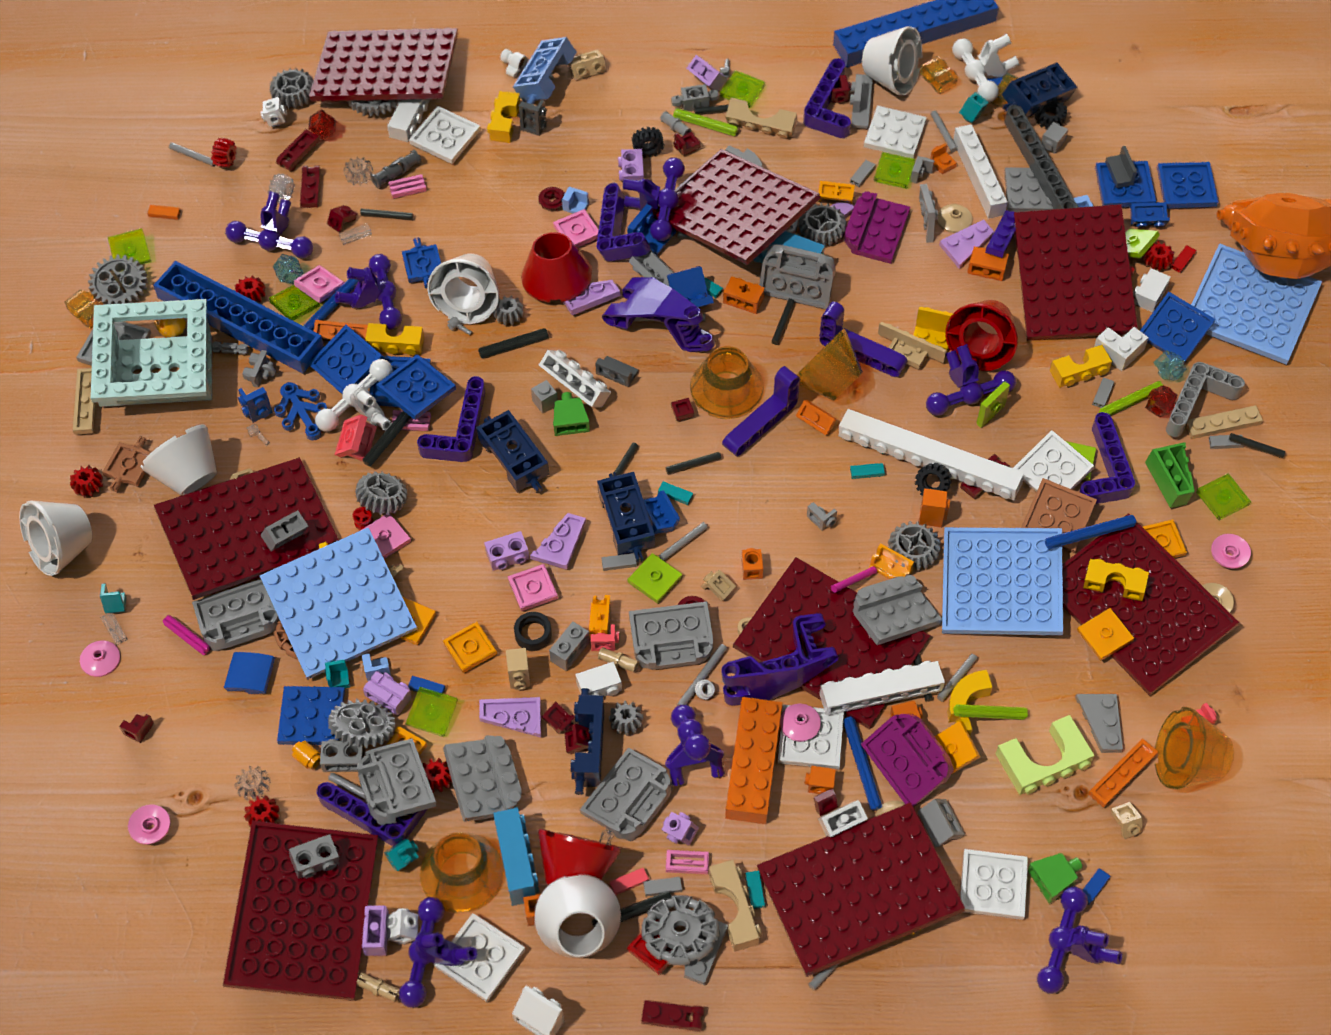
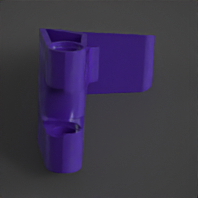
M632 277L622 290V295L627 301L612 303L602 315V319L606 324L623 329H628L636 317L664 322L679 347L684 351H708L715 345L712 335L699 326V323L703 320L701 310L673 288L654 277Z
M820 613L801 615L793 620L795 652L761 663H758L752 656L725 663L721 669L722 681L725 684L723 687L724 701L728 705L736 706L741 705L742 697L771 700L797 689L839 659L835 648L817 649L813 636H811L812 633L825 627L826 623L823 615ZM798 635H800V639H801V642H802V644H803V647H804V650H805V653H806L807 657H806L805 654H804V651H803V649H802V646H801V643H800V640H799V636H798ZM729 673L735 674L734 676H727ZM736 692L735 695H730L728 693Z

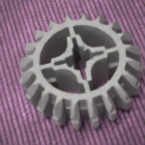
M289 68L288 71L277 72V76H274L273 80L270 81L269 90L272 99L279 97L282 105L287 106L288 109L291 107L296 109L297 106L303 107V104H308L310 100L309 94L314 79L308 72H304L303 69L299 71L297 68L294 70Z
M820 203L819 206L814 204L813 208L811 207L799 218L798 227L804 238L822 245L828 244L831 246L832 242L837 243L838 239H842L846 230V220L844 214H841L840 209L836 210L835 206L830 207L829 203L826 206Z
M374 471L373 474L367 473L366 476L363 475L358 481L355 491L357 502H360L361 507H366V511L378 512L380 515L382 513L389 515L390 512L395 514L396 511H401V508L406 503L408 494L406 485L402 483L401 479H397V476H391L390 473L384 474L383 471L381 473Z
M909 521L908 525L902 523L901 527L896 526L895 531H892L888 540V548L914 561L913 567H916L917 571H919L921 566L926 569L928 564L932 565L934 560L938 558L940 539H937L938 535L933 533L932 527L926 528V523L921 526L919 521L916 524H912Z

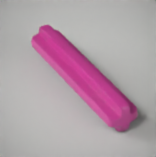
M167 615L163 619V623L167 628L199 653L206 655L210 651V646L171 615Z

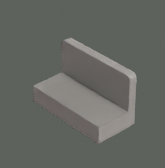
M934 799L918 811V815L935 847H940L949 839H960L965 835L946 799Z

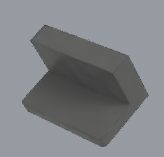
M1122 146L1120 155L1106 157L1105 160L1116 188L1133 185L1137 173L1126 146Z
M606 356L604 360L598 358L595 363L596 374L626 387L630 386L638 373L637 368L609 356Z

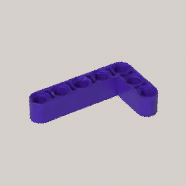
M835 58L830 62L804 108L803 123L809 128L843 139L847 138L850 134V118L827 110L831 101L832 89H838L839 77L845 73L844 60Z
M610 183L605 187L596 246L605 261L643 256L651 249L650 244L641 232L620 235L625 196L616 183Z
M831 302L821 317L819 336L821 344L883 373L898 377L908 362L907 358L897 351L843 328L844 307L838 302Z
M786 366L780 368L774 379V394L727 434L722 441V445L735 456L741 455L795 407L798 402L800 377Z
M473 376L467 382L456 437L431 434L421 435L417 440L420 456L428 459L467 462L472 459L477 437L476 427L480 423L485 398V386L481 377Z
M1100 412L1095 416L1092 432L1109 477L1086 481L1080 489V493L1097 499L1096 504L1127 499L1131 496L1135 485L1134 477L1113 420L1108 413Z
M323 782L317 787L319 801L324 807L370 834L378 835L379 839L391 846H395L402 840L407 839L428 810L425 809L407 814L412 816L408 820H403V817L406 816L403 815L396 817V823L375 827L374 824L377 820L372 817L365 802L329 782ZM327 792L332 793L328 797H323V795ZM343 802H348L347 806L340 807V804ZM360 812H366L362 817L357 816ZM393 832H400L396 837L391 836Z

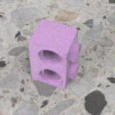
M698 55L693 58L686 68L713 90L719 91L728 79Z
M642 149L621 150V157H618V167H622V170H619V181H623L624 178L638 181L642 178L644 179Z
M521 531L484 542L492 571L502 570L507 566L521 564L529 560L528 548Z

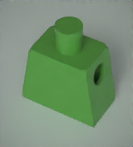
M564 392L561 395L562 400H557L554 404V436L590 432L589 419L581 398H573L572 393Z
M1059 853L1030 863L1028 873L1050 905L1062 895L1064 890L1076 884L1078 876L1075 872L1081 870L1083 866L1077 857L1067 861L1064 855Z

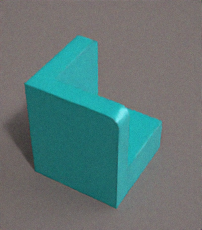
M106 583L101 584L100 598L105 613L125 611V592L109 593Z
M346 661L325 662L326 678L329 687L350 688L349 671Z

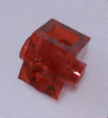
M321 109L309 117L308 129L318 135L320 139L324 140L335 133L336 120Z
M1164 385L1156 389L1154 388L1148 395L1149 400L1145 408L1160 418L1169 414L1174 409L1175 400L1178 395L1171 388Z

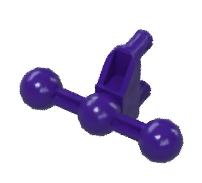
M676 157L669 158L663 165V172L667 178L665 188L661 191L660 186H657L648 179L642 178L638 181L624 178L623 190L637 191L640 194V198L625 196L624 207L637 208L640 211L646 204L652 206L653 210L658 209V206L660 207L659 217L650 227V234L657 241H665L672 234V227L668 220L670 211L676 207L679 201V197L675 192L677 179L682 177L685 171L684 163Z
M269 191L266 206L261 210V228L264 229L263 231L258 232L247 229L246 225L241 221H232L225 228L227 238L233 243H240L245 239L259 242L262 249L266 251L280 247L291 250L295 257L303 259L309 257L313 252L312 241L305 236L297 237L294 240L280 237L279 234L282 235L289 225L288 213L292 202L281 199L277 212L276 208L280 194Z
M375 254L370 258L368 267L364 269L349 267L347 278L356 279L359 282L352 293L337 291L335 303L348 304L352 308H361L375 302L377 299L383 305L379 321L381 324H386L388 330H392L400 326L402 315L393 306L392 300L396 296V287L392 282L388 281L387 273L391 267L388 257L383 254Z
M968 344L960 346L957 350L962 364H960L956 350L946 353L950 366V378L957 385V388L961 387L960 391L949 395L939 392L932 393L927 398L926 408L929 413L940 416L946 413L951 405L960 402L970 405L976 404L984 394L993 392L1003 382H1007L1010 385L1009 392H1011L1016 386V377L1010 371L1002 370L994 376L993 380L978 384L976 382L979 380L977 361L972 359Z
M688 705L675 707L671 713V722L678 728L677 735L681 743L672 751L665 762V766L670 770L671 784L678 786L677 778L680 785L684 784L683 766L710 761L712 777H718V773L720 777L723 776V750L711 744L709 739L703 735L702 725L696 721V713L692 707Z
M1069 887L1061 895L1064 913L1060 926L1054 928L1049 935V943L1053 949L1048 966L1042 968L1037 975L1039 988L1048 994H1055L1064 986L1061 966L1065 953L1071 952L1075 956L1096 964L1102 963V961L1121 964L1123 955L1121 951L1104 948L1109 943V936L1106 933L1094 932L1087 926L1081 925L1073 928L1076 915L1084 911L1088 905L1086 893L1078 887Z
M435 897L425 898L418 907V915L423 922L416 940L409 947V957L413 962L410 980L404 983L399 991V998L402 1004L409 1008L420 1006L426 999V989L422 984L425 965L432 962L447 966H460L465 961L475 960L478 955L476 948L471 946L463 948L444 939L442 934L433 933L434 924L439 922L445 913L442 901Z

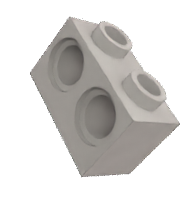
M297 510L266 527L261 537L270 551H273L304 534L308 525Z
M572 622L549 650L550 661L567 671L589 644V631Z
M336 739L322 741L320 756L322 771L358 772L357 764L365 756V747L361 744L357 748L354 743L349 746L348 741L341 743V741ZM357 752V755L353 757L349 756L351 753ZM331 753H337L334 757H328Z
M330 834L289 849L290 859L298 879L302 877L310 878L316 872L321 870L329 871L339 864V856ZM322 852H328L330 853V856L323 858L320 856V854ZM303 859L310 861L307 865H301L299 862Z

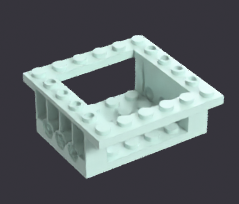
M206 299L94 305L91 372L92 402H98L100 407L212 400V335L207 320ZM187 318V336L119 340L114 322ZM173 367L179 368V370L176 372L170 371V369ZM154 368L161 369L158 373L151 372ZM136 369L142 370L139 374H133V371Z

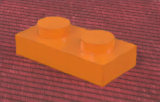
M808 400L803 401L796 414V417L825 435H829L837 418Z

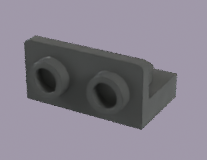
M541 100L538 106L523 101L520 103V130L539 136L542 130L546 129L547 120L545 115L547 108H545L544 100Z

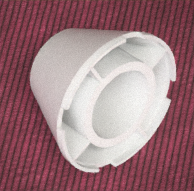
M907 26L869 39L865 45L862 57L864 73L895 94L907 95L913 89L920 72L918 62L919 58H922V42L919 32L916 28Z
M464 254L441 263L433 270L428 280L427 290L431 303L438 312L441 311L447 315L448 319L456 317L462 324L479 323L489 318L498 305L499 290L492 268L486 259L477 254ZM459 277L468 278L477 286L467 285Z
M204 424L185 430L187 434L178 438L174 436L161 444L143 460L144 466H140L142 470L181 496L194 492L207 484L216 476L217 470L209 430Z
M27 501L20 508L19 520L24 541L28 540L32 550L28 553L35 565L48 576L58 574L92 541V529L88 517L83 509L76 504Z
M579 874V876H564L557 879L542 892L535 908V926L540 939L549 949L565 957L583 958L600 952L611 943L620 926L621 911L615 893L606 883L590 875ZM575 913H587L598 920L597 925L592 931L581 936L569 935L560 928L561 923L568 916Z

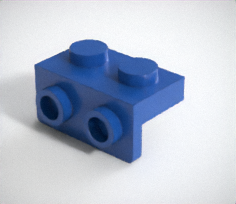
M1167 202L1130 204L1131 226L1136 225L1137 228H1145L1147 225L1164 227L1170 221V217H1167Z
M264 387L248 395L245 394L242 388L238 389L240 394L238 400L246 418L250 417L251 421L255 422L273 413Z
M660 491L655 498L643 499L654 534L673 531L680 518L665 491Z

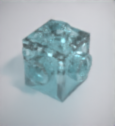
M282 254L273 265L280 282L294 285V280L304 273L298 259L294 256Z
M1168 350L1153 362L1159 370L1158 374L1164 380H1178L1183 376V372L1187 370L1183 364L1185 363L1183 358Z

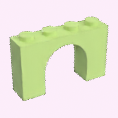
M1070 715L1052 722L1049 729L1062 755V759L1054 765L1041 766L1032 762L1025 754L1017 738L998 746L996 756L1019 795L1024 793L1031 794L1042 785L1049 786L1060 777L1067 778L1074 771L1079 769L1082 771L1091 766L1095 755Z

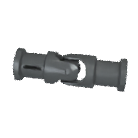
M411 150L410 154L398 158L390 166L383 167L380 172L371 174L370 178L377 188H381V185L385 182L394 180L397 176L409 171L410 167L420 164L421 158L416 150Z

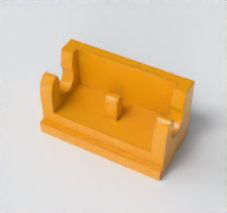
M820 181L818 193L820 198L848 201L852 205L855 185Z
M880 543L876 555L873 554L869 568L874 566L877 569V573L888 579L911 575L914 561Z
M596 595L593 596L590 610L589 639H591L592 634L609 633L610 595H604L603 600H598Z

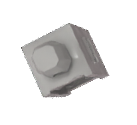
M706 84L681 88V96L671 97L672 106L683 105L685 111H694V108L709 107V100L719 99V94L717 90L707 91Z

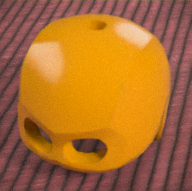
M185 318L159 319V325L158 320H154L157 330L165 338L177 337L186 328Z

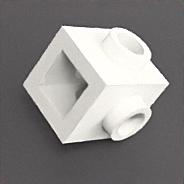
M279 97L264 101L263 111H261L263 121H266L269 127L285 123L287 110L282 105Z
M401 908L388 915L387 940L400 944L416 940L418 914L410 912L409 909Z

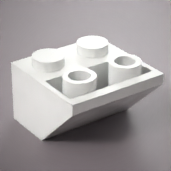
M526 985L513 1010V1020L535 1035H556L564 1023L562 1006L554 999L549 1001L543 997L544 994L535 987L531 989Z

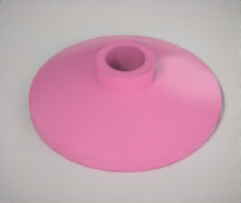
M1234 534L1218 536L1211 546V553L1215 561L1226 568H1240L1249 561L1251 556L1248 543L1240 536Z
M96 641L89 644L80 656L82 670L93 677H103L110 674L117 668L120 662L118 648L109 641Z
M791 705L781 715V730L791 740L798 742L808 741L814 738L820 730V716L809 705ZM797 718H803L804 721L800 722Z
M158 805L140 807L131 815L128 822L130 836L140 844H153L160 841L166 836L170 828L168 813ZM150 825H154L152 829L148 830Z

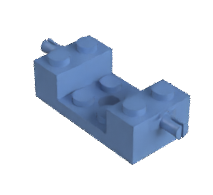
M567 37L540 42L513 86L514 90L520 94L523 102L534 104L537 100H546L551 97L555 85L549 76L552 74L554 67L570 64L577 53Z

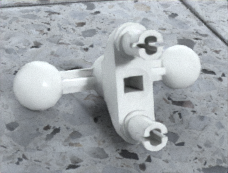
M1007 34L994 41H987L980 55H978L979 60L974 59L972 56L973 45L968 39H958L952 47L953 55L957 59L963 60L966 64V77L977 82L979 86L977 89L978 94L988 102H992L997 98L999 88L996 83L986 79L985 73L987 76L991 75L1001 78L1006 76L1007 72L1020 66L1016 56L1003 63L999 59L998 50L1012 44Z
M385 359L373 361L369 369L370 374L359 384L346 386L342 394L343 399L332 409L320 410L315 418L318 429L324 432L334 430L338 425V417L351 406L355 407L360 414L366 416L369 423L375 426L378 425L386 431L392 422L385 417L384 412L368 389L377 381L380 382L393 372L390 362Z

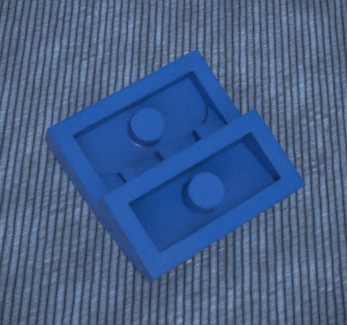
M234 652L224 689L227 691H246L248 694L266 693L275 657L260 653Z

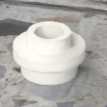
M706 679L698 681L695 686V693L702 700L710 699L715 692L713 683Z

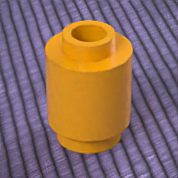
M299 741L293 746L292 757L305 768L314 770L320 765V752L307 741Z

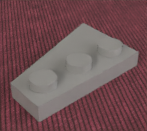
M920 184V208L924 218V230H927L926 243L934 242L935 220H938V211L935 210L932 191H929L927 184Z
M1076 694L1075 699L1080 704L1085 720L1087 719L1092 729L1091 733L1100 752L1122 753L1123 745L1117 694Z
M718 921L719 936L717 941L713 943L714 948L703 959L699 961L693 960L689 962L690 964L685 965L684 978L705 985L728 929L727 924ZM701 935L700 939L706 940V937ZM691 948L689 951H686V953L692 952L693 949Z

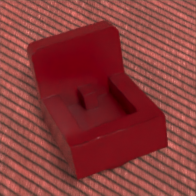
M840 75L839 88L832 89V103L848 102L851 82L847 81L846 75Z
M692 132L682 137L678 133L674 134L673 145L683 156L701 147L700 141Z
M345 205L330 210L327 225L337 232H341L344 223L356 220L357 213Z
M554 702L541 718L557 733H560L562 731L567 732L574 724L572 720L575 716L573 714L569 715L557 702Z
M574 724L572 725V731L564 733L566 753L574 754L588 748L590 734L587 727Z

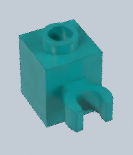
M975 92L968 97L959 113L965 120L972 123L980 117L989 102Z
M404 839L385 851L384 854L393 869L399 871L419 858L417 855L419 849L413 840L409 842L408 839Z

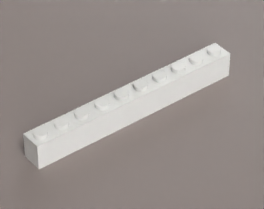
M847 409L839 424V437H842L844 440L856 442L863 447H869L880 453H886L894 456L896 459L910 462L915 466L924 467L929 463H938L939 466L942 464L944 469L947 468L949 470L947 473L951 474L950 479L964 481L967 485L980 487L986 492L995 493L1005 499L1015 500L1023 483L1024 472Z

